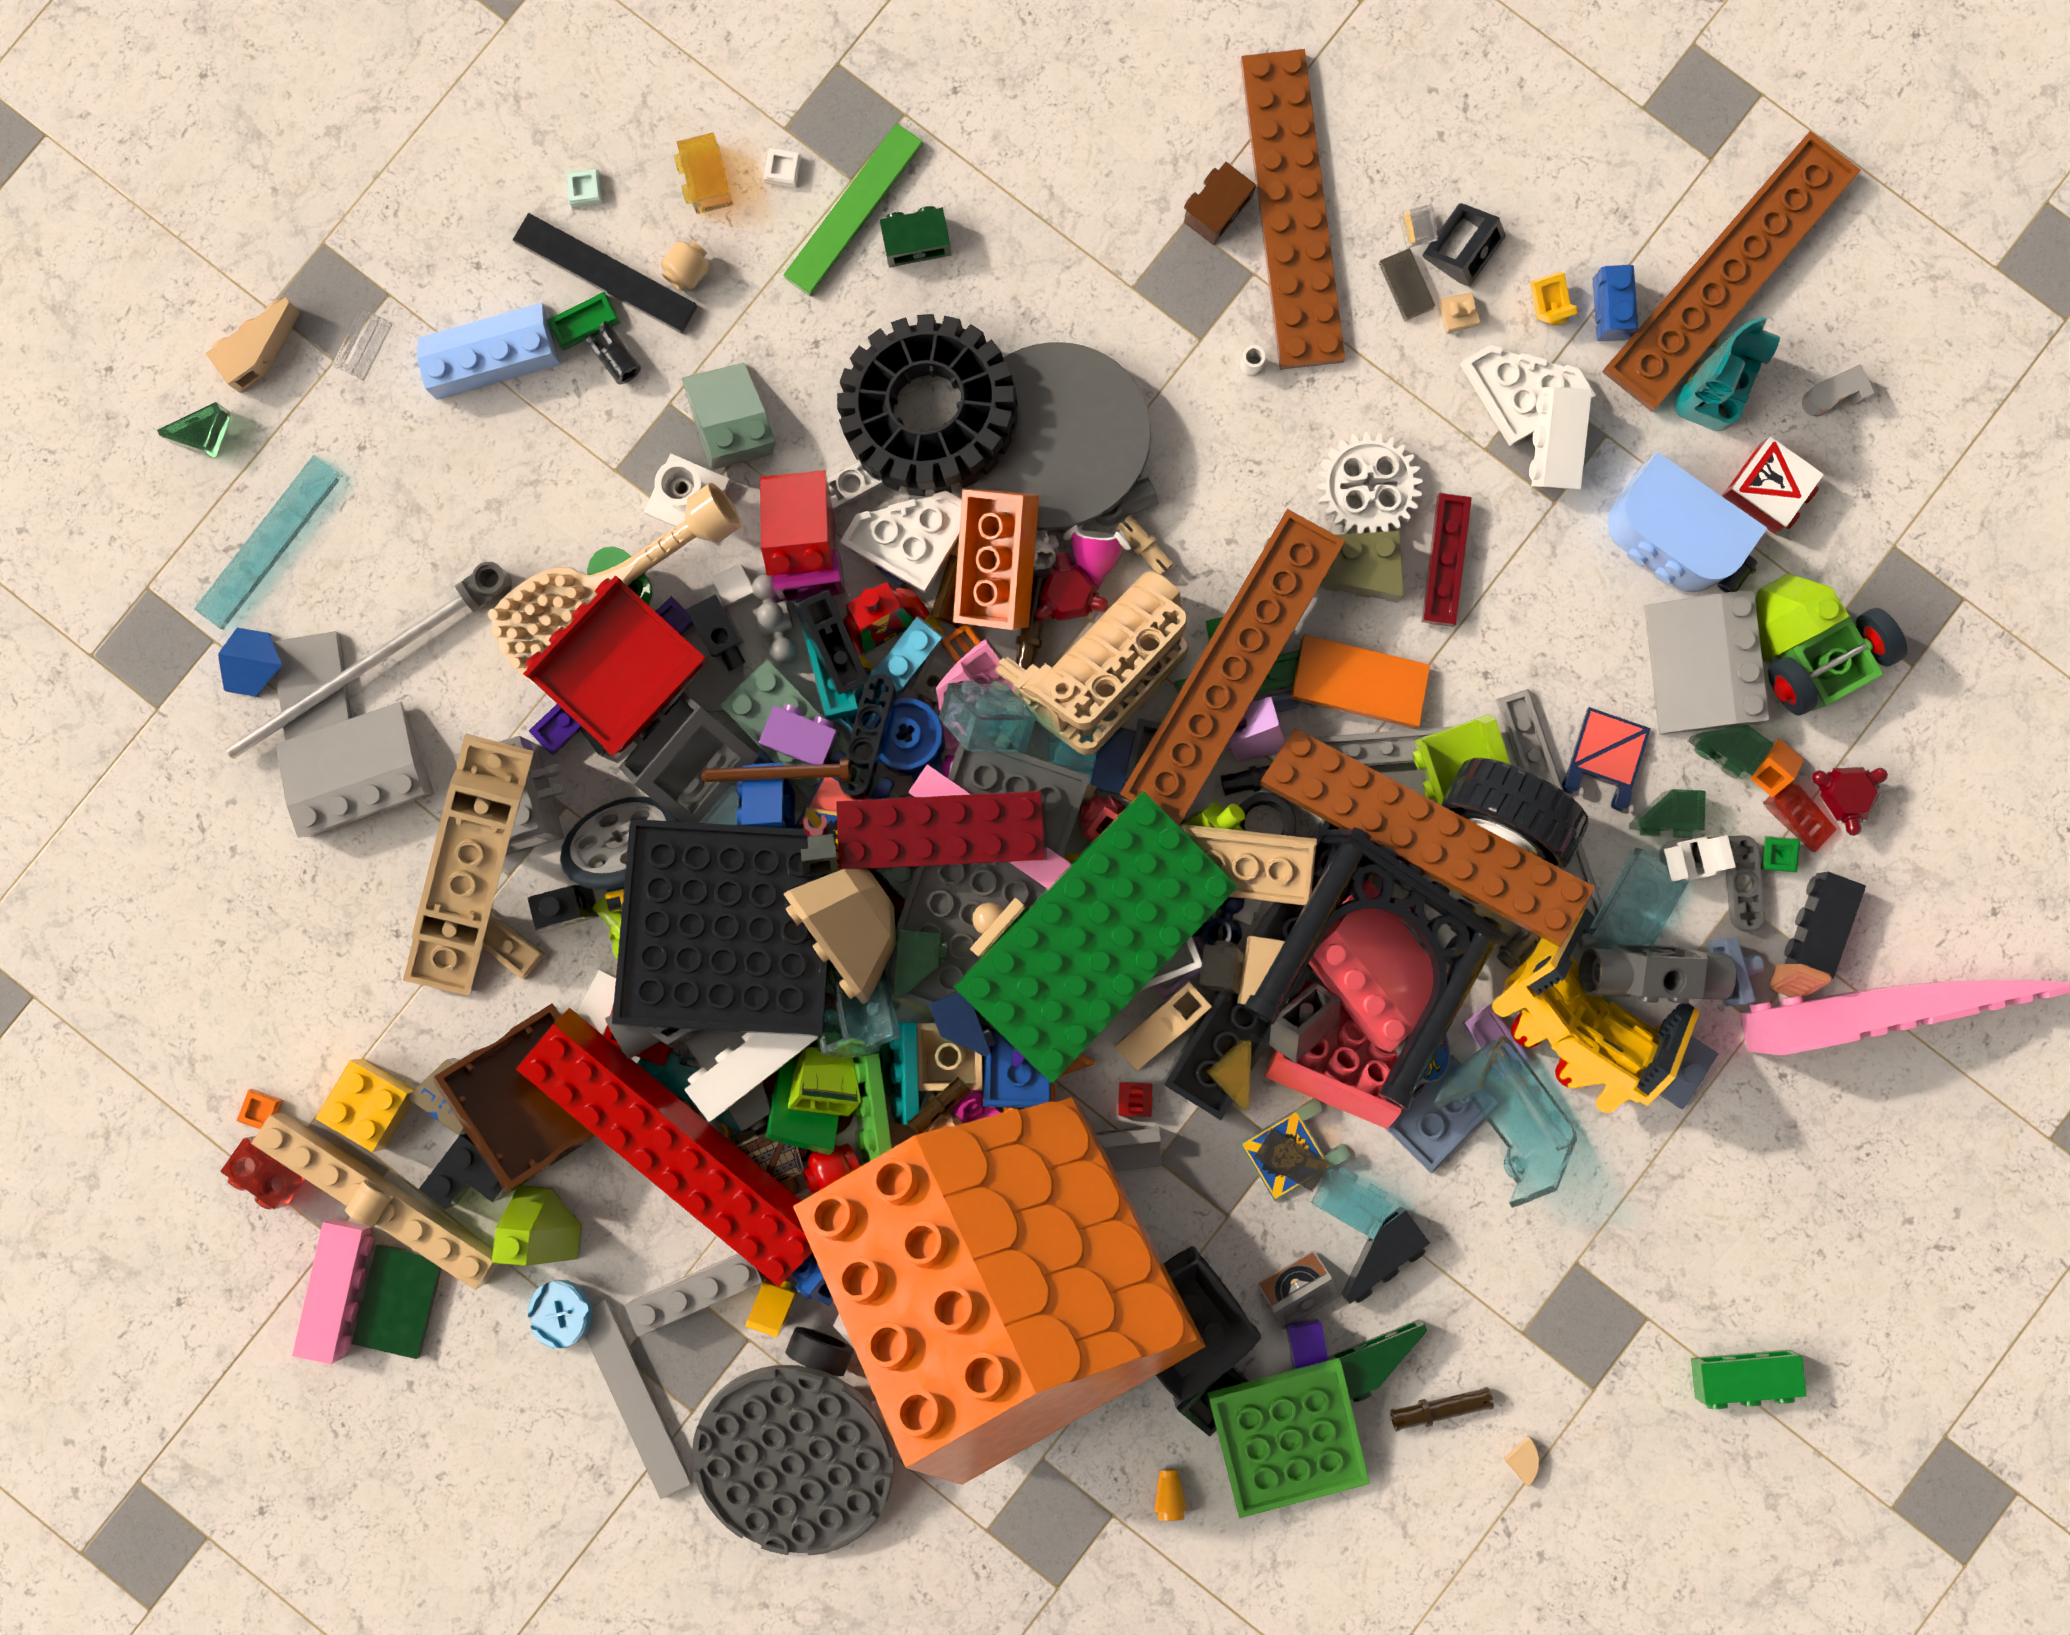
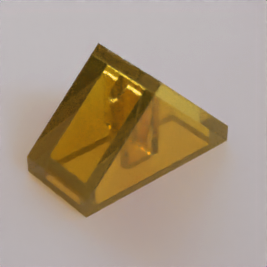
M1240 1040L1207 1071V1074L1242 1110H1249L1250 1040Z

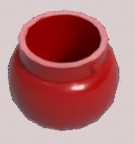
M846 1143L839 1147L835 1145L834 1151L830 1155L813 1151L807 1160L808 1169L803 1170V1175L813 1195L858 1169L860 1165L851 1146Z

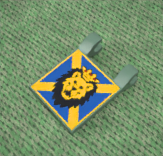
M1315 1098L1240 1142L1241 1147L1274 1201L1331 1167L1344 1162L1351 1156L1345 1144L1336 1146L1325 1155L1318 1146L1304 1122L1323 1110L1322 1105Z

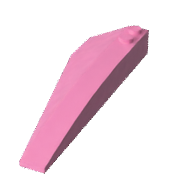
M2024 980L1948 981L1865 989L1803 1000V996H1792L1783 998V1005L1771 1007L1770 1002L1751 1004V1011L1740 1013L1748 1052L1788 1055L1859 1041L1861 1037L1888 1034L1887 1029L1889 1031L1917 1028L1918 1023L1923 1025L1935 1024L1979 1014L1980 1011L2006 1008V1005L2033 1002L2035 1000L2034 997L2037 996L2038 999L2069 994L2070 982Z

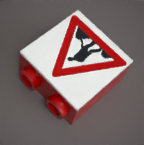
M1768 437L1755 448L1722 494V497L1775 534L1783 528L1790 529L1801 515L1798 510L1804 502L1807 504L1819 490V487L1816 485L1824 474L1772 437Z

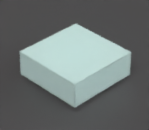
M598 169L566 172L568 198L571 207L603 204Z

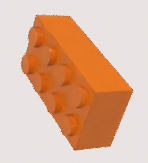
M986 489L962 490L953 622L1009 630L1029 627L1039 495Z

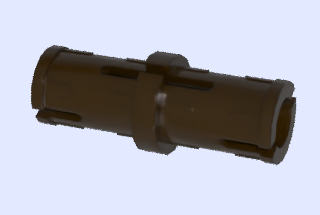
M957 1076L936 1097L932 1095L928 1099L930 1102L908 1120L907 1123L917 1134L928 1132L943 1117L947 1119L951 1115L949 1112L971 1094L972 1091Z

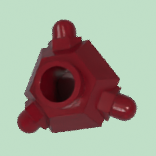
M1059 552L1055 558L1056 566H1053L1054 569L1049 570L1040 593L1041 606L1035 611V618L1040 622H1044L1050 617L1061 621L1088 616L1089 612L1092 613L1093 610L1105 611L1108 608V601L1104 597L1099 596L1096 584L1080 565L1075 566L1074 563H1071L1068 553Z
M1864 767L1833 768L1832 772L1828 771L1826 773L1822 770L1814 772L1812 781L1819 786V790L1822 791L1820 796L1835 819L1845 824L1846 832L1849 835L1856 836L1862 830L1861 823L1863 820H1868L1881 793L1879 791V784L1887 779L1888 773L1883 768H1876L1871 772L1869 769L1866 771Z

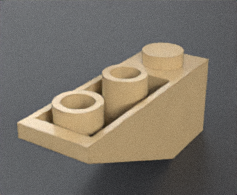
M286 297L282 300H276L270 303L266 311L255 319L243 322L238 331L229 337L216 341L212 349L205 354L226 383L241 393L267 374L301 312Z
M1186 980L1118 1042L1115 1048L1138 1071L1186 1031L1212 1006L1193 984Z

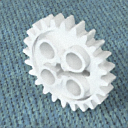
M1365 432L1362 440L1359 442L1358 438L1353 434L1349 439V446L1346 442L1340 440L1337 445L1339 452L1332 448L1329 450L1328 456L1332 461L1323 459L1320 466L1326 471L1318 472L1316 478L1324 483L1317 485L1315 492L1324 493L1325 495L1319 499L1318 505L1328 504L1329 507L1323 515L1325 517L1332 514L1336 516L1332 524L1334 527L1343 522L1345 524L1343 533L1346 534L1351 528H1355L1356 533H1363L1364 530H1367V533L1376 532L1377 529L1379 532H1388V525L1397 531L1401 527L1399 520L1407 522L1411 518L1407 511L1414 512L1417 509L1418 505L1412 500L1419 499L1422 493L1414 488L1420 486L1423 480L1413 478V476L1418 473L1420 466L1410 467L1409 463L1414 458V455L1404 457L1402 452L1405 449V445L1403 444L1395 449L1393 447V437L1387 443H1383L1382 434L1378 433L1375 440L1371 441L1368 432ZM1380 462L1388 464L1391 468V474L1383 475L1379 473L1376 464ZM1347 464L1356 466L1359 470V476L1350 477L1345 473L1344 466ZM1365 480H1369V484L1375 486L1372 491H1369L1368 486L1363 485ZM1389 482H1396V483H1397V486L1394 487V486H1392V485H1384V484H1387V483H1389ZM1344 484L1345 486H1354V487H1351V488H1349V489H1344V490H1343V489L1340 488V485ZM1379 495H1389L1393 499V506L1385 507L1381 505ZM1346 497H1357L1361 501V508L1352 509L1349 507Z

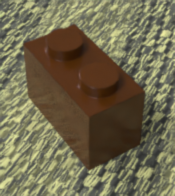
M1225 162L1219 170L1213 168L1203 183L1206 185L1200 194L1194 192L1184 205L1186 210L1184 223L1213 245L1252 199L1256 188L1254 182L1228 162Z

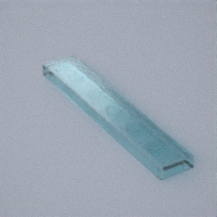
M313 455L198 602L194 610L218 628L224 630L343 476Z

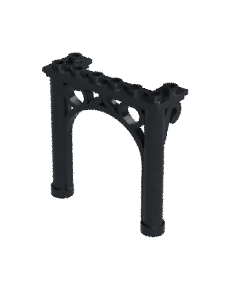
M1341 827L1338 829H1325L1321 834L1324 837L1322 843L1329 848L1321 854L1314 867V874L1320 878L1319 882L1255 995L1249 996L1244 1009L1257 1018L1274 1025L1325 933L1340 917L1352 911L1366 908L1380 909L1399 917L1419 935L1428 950L1433 967V987L1430 999L1378 1092V1095L1390 1104L1408 1111L1415 1099L1413 1094L1494 946H1500L1502 942H1508L1510 936L1500 930L1501 924L1494 919L1486 916L1481 917L1475 913L1476 907L1463 899L1456 900L1450 896V890L1446 886L1436 881L1430 882L1422 877L1424 872L1420 868L1409 863L1405 865L1396 859L1398 854L1383 845L1377 846L1371 842V835L1357 827H1353V829ZM1362 861H1364V862L1367 863L1368 865H1360V864H1361ZM1368 872L1377 876L1382 884L1380 894L1370 899L1366 897L1361 887L1362 877ZM1394 882L1409 892L1407 897L1403 899L1391 898L1394 891ZM1349 885L1354 900L1338 905ZM1424 903L1443 916H1437L1430 921L1425 915ZM1443 924H1447L1451 927L1450 930L1457 934L1450 940L1445 949H1441L1437 938L1438 929ZM1446 963L1450 965V968H1449V970H1448V973H1447Z

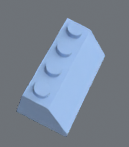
M543 303L418 337L417 361L425 389L436 400L560 365Z

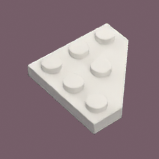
M1489 345L1464 359L1460 364L1509 446L1534 433L1535 428L1538 426L1539 413L1536 409V403L1539 394L1542 392V387L1555 386L1592 389L1581 370L1577 367L1549 363L1547 359L1524 353L1519 355L1503 351V348ZM1593 390L1591 394V400L1596 396Z
M948 491L933 494L934 496L919 500L913 499L889 505L888 508L856 514L840 540V544L926 593L959 538L962 500Z

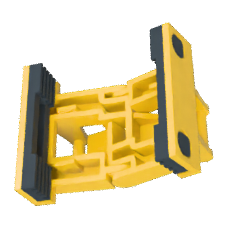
M1584 907L1561 948L1543 938L1540 939L1533 954L1507 976L1505 989L1494 1000L1492 1009L1494 1013L1501 1017L1523 1009L1511 1026L1513 1039L1521 1046L1531 1048L1536 1047L1542 1040L1547 1038L1552 1045L1551 1048L1560 1056L1559 1063L1555 1069V1076L1563 1086L1577 1089L1583 1086L1604 1083L1606 1086L1596 1099V1106L1600 1111L1605 1113L1613 1112L1628 1099L1648 1106L1676 1078L1700 1011L1689 1003H1680L1663 1020L1662 1024L1660 1023L1654 1029L1614 1002L1610 1001L1607 1003L1602 996H1589L1585 994L1579 981V965L1571 955L1579 938L1583 933L1586 934L1595 919L1591 912ZM1603 1039H1606L1614 1045L1620 1047L1621 1049H1623V1051L1620 1052L1616 1048L1612 1047L1611 1045L1603 1041Z

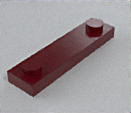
M1439 493L1437 495L1422 623L1451 627L1456 625L1472 497Z

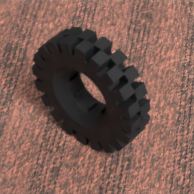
M934 314L917 315V325L909 326L906 317L891 322L892 333L886 335L879 328L868 336L871 346L866 350L859 345L850 357L853 365L852 370L847 368L843 370L839 382L843 393H837V410L841 416L839 422L843 434L856 460H860L863 469L874 479L879 476L884 486L895 491H899L900 487L903 486L906 487L909 495L925 496L926 489H934L935 494L943 491L952 493L951 485L958 482L962 489L977 482L975 474L978 471L982 470L987 475L998 464L996 459L997 453L1000 452L1005 455L1012 441L1010 430L1016 429L1018 417L1016 405L1018 403L1008 363L1003 360L1001 350L992 339L986 342L984 332L972 324L967 329H963L960 319L945 315L941 324L936 323ZM928 375L948 379L954 389L958 387L961 392V401L956 404L958 410L948 423L945 422L942 427L931 431H923L922 429L915 431L905 427L900 417L897 419L894 417V405L898 404L897 396L907 383L910 384L912 380Z

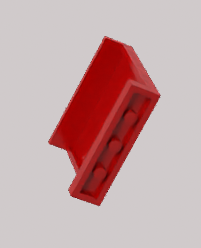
M615 575L612 579L606 578L598 585L595 590L597 595L589 604L584 602L573 612L572 618L574 620L566 628L560 627L551 635L548 640L551 644L542 653L538 651L529 658L525 664L527 669L523 675L531 679L603 745V748L608 753L618 758L708 663V660Z

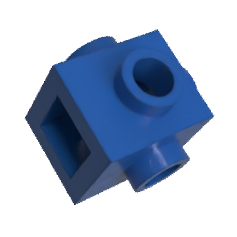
M812 1252L791 1275L798 1282L796 1289L810 1300L814 1298L830 1306L834 1300Z

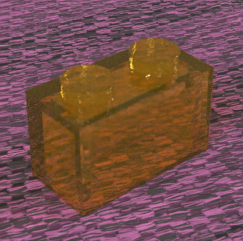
M714 132L676 141L679 154H675L674 159L678 173L685 174L687 184L681 185L686 204L692 203L696 214L734 205L719 144Z

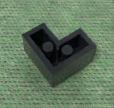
M467 1133L458 1136L419 1188L421 1192L444 1209L456 1206L470 1187H473L492 1203L506 1195Z

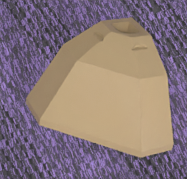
M842 869L784 893L791 904L785 908L797 926L802 922L805 924L817 941L813 948L821 960L825 963L830 959L843 977L839 984L850 999L856 996L863 1005L867 1003L896 946L894 905L870 870Z

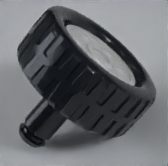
M1471 758L1465 761L1454 777L1442 802V806L1560 869H1564L1570 863L1589 823L1588 815L1581 805L1554 784L1520 767L1488 758ZM1460 894V895H1461L1462 897H1464L1465 899H1467V900H1469V901H1471V902H1473V903L1479 904V903H1477V902H1475V901H1473V900L1467 898L1466 896Z

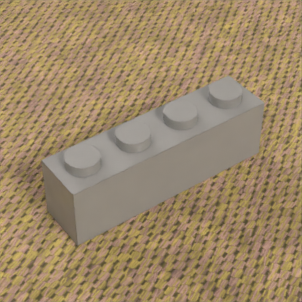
M735 1254L634 1298L624 1306L635 1333L639 1337L762 1283L767 1277L741 1255Z

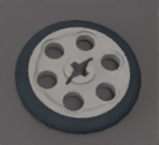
M628 797L602 805L584 816L567 834L561 847L560 862L562 870L570 880L582 887L596 890L623 887L630 819L648 817L647 820L680 821L650 797ZM617 821L613 826L604 828L609 822ZM596 843L592 848L583 850L586 845ZM601 861H606V863L603 866L593 868L595 864Z

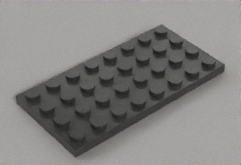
M962 734L948 779L970 794L1043 791L1047 847L1063 858L1090 776ZM1010 862L917 866L896 927V946L877 983L876 989L929 1007V1003L958 993L953 986L980 959L970 950L974 943L982 936L973 925L972 918L975 909L983 903L990 902L999 905L1004 911L1015 898L1021 901L1027 908H1030L1047 888ZM978 1014L982 1026L989 1025L991 1029L996 1030L981 1014Z

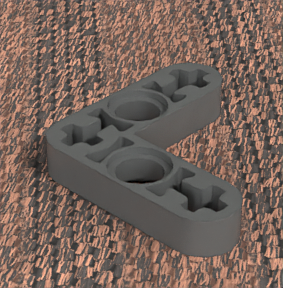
M1728 836L1731 848L1739 847L1741 842L1742 847H1748L1749 850L1748 854L1743 855V860L1741 854H1733L1736 867L1726 869L1730 920L1733 926L1739 930H1756L1763 924L1765 917L1759 847L1757 842L1750 836ZM1696 838L1676 839L1663 844L1659 851V858L1662 864L1668 868L1664 849L1675 847V845L1678 846V842ZM1693 842L1691 850L1695 867L1703 868L1698 844ZM1741 874L1748 875L1752 880V888L1747 893L1740 891L1736 885L1737 878ZM1753 897V902H1746L1747 911L1754 914V919H1750L1747 925V921L1740 918V913L1746 912V903H1738V898Z

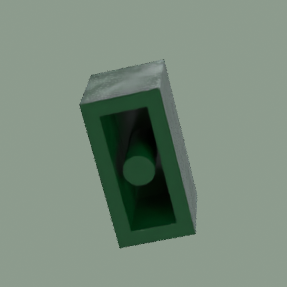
M926 206L920 208L915 213L904 214L903 212H894L888 214L886 218L879 219L889 267L952 256L943 207Z

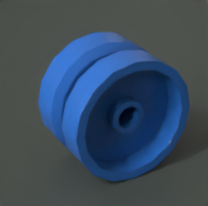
M899 698L895 700L879 758L888 770L901 776L919 775L926 765L933 767L940 755H942L945 742L943 729L937 714L928 704L913 698ZM875 714L870 724V729L879 726L881 717L878 714ZM906 734H911L913 740L906 743L903 737Z

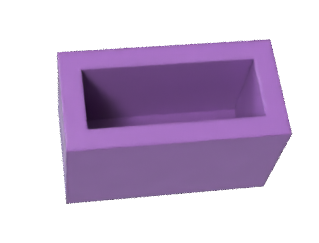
M786 703L783 709L773 706L759 743L764 747L810 765L828 764L840 735L837 730L832 729L834 723L819 716H815L814 721L802 717L803 710Z

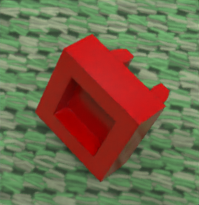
M1119 1082L1118 1116L1152 1117L1153 1084Z

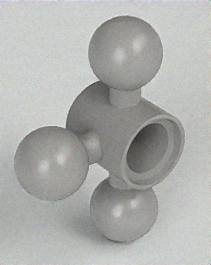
M760 575L752 584L754 595L758 599L763 600L764 603L760 608L754 609L757 625L762 638L773 635L774 641L770 646L772 658L778 663H788L796 654L795 644L792 640L785 638L784 631L794 629L790 610L786 600L775 603L774 597L777 594L773 587V577Z

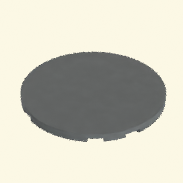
M1048 342L1021 348L1003 357V360L1008 363L1018 403L1016 405L1018 414L1016 429L1010 430L1012 441L1005 455L1000 452L997 453L996 459L998 464L987 475L982 470L978 471L975 474L977 482L970 485L972 489L1039 495L1037 530L1055 531L1071 529L1075 525L1078 527L1083 526L1104 513L1112 511L1128 496L1129 491L1133 488L1138 478L1140 479L1150 452L1151 425L1149 412L1142 392L1134 379L1119 363L1106 354L1074 343Z
M774 1365L759 1368L735 1378L725 1385L709 1402L698 1423L693 1439L694 1476L698 1489L709 1509L735 1535L741 1539L744 1536L762 1545L761 1549L774 1553L788 1555L789 1552L808 1553V1556L818 1555L840 1549L852 1543L868 1531L877 1521L888 1501L895 1472L893 1445L888 1430L876 1409L850 1384L827 1372L810 1367Z

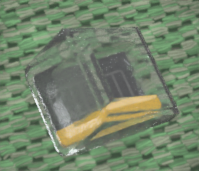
M1432 204L1400 213L1398 218L1406 249L1438 240Z

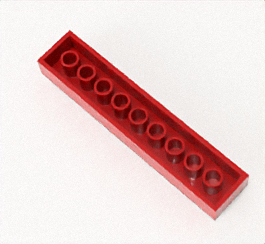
M571 1008L551 1026L516 1068L519 1073L778 1287L812 1253V1249L793 1207L801 1202V1200L636 1062L628 1059L624 1052Z

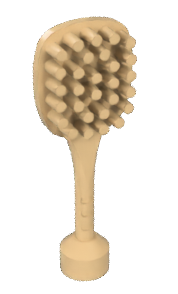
M709 483L687 498L684 522L624 562L592 575L582 574L570 567H559L532 576L511 590L497 604L495 609H491L488 612V617L492 619L493 625L491 633L494 637H497L500 651L507 656L513 668H516L524 678L532 681L523 675L527 669L525 666L526 662L533 654L538 651L542 653L551 644L548 640L558 628H566L574 620L572 614L582 603L586 602L589 604L597 595L595 593L596 588L606 578L612 579L616 575L629 586L643 573L696 537L716 543L721 542L741 528L740 517L725 493L715 484Z

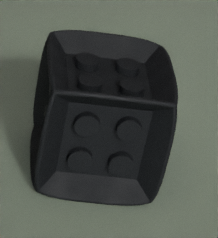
M1190 1246L1163 1263L1206 1345L1201 1350L1155 1375L1178 1402H1182L1205 1389L1243 1359L1261 1340V1334L1257 1327L1249 1321L1234 1296L1194 1246Z

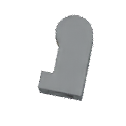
M1860 364L1815 385L1804 394L1802 407L1807 414L1817 417L1823 415L1841 401L1849 398L1851 405L1854 406L1865 401L1875 392Z

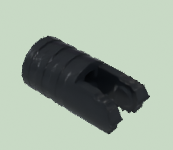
M605 320L598 328L609 344L605 347L592 334L586 339V342L615 382L619 385L625 384L639 374L641 366L611 325Z

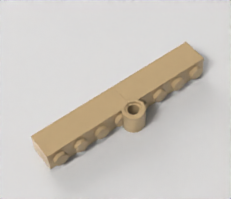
M285 1112L269 1115L251 1143L346 1205L345 1212L354 1220L369 1227L378 1226L474 1290L487 1283L499 1264L492 1263L493 1248Z

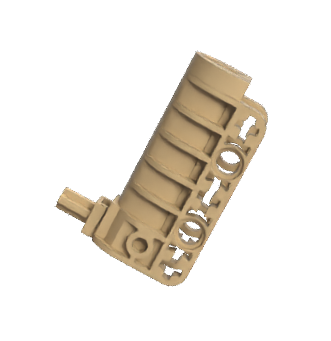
M1144 572L1052 668L1045 663L1040 669L1032 664L1025 670L1007 657L999 661V666L995 669V672L1013 685L1015 698L1025 704L1024 707L1043 727L1078 753L1083 755L1094 754L1186 658L1188 645L1183 632L1186 629L1187 619L1185 611L1181 608L1180 590L1163 576L1154 572ZM1176 644H1178V645H1179V652L1172 650V651L1166 656V663H1165V661H1164L1162 658L1167 654V651H1168L1171 647H1173V646H1175ZM1155 664L1161 668L1157 675H1146ZM1140 681L1141 683L1136 688V697L1132 695L1128 696L1123 701L1125 708L1123 709L1120 703L1125 698V695L1129 691H1132L1137 686V683ZM1112 709L1118 713V716L1113 721L1103 720ZM1094 726H1097L1098 729L1093 733L1094 742L1086 741L1082 744L1081 735L1089 736L1094 731Z

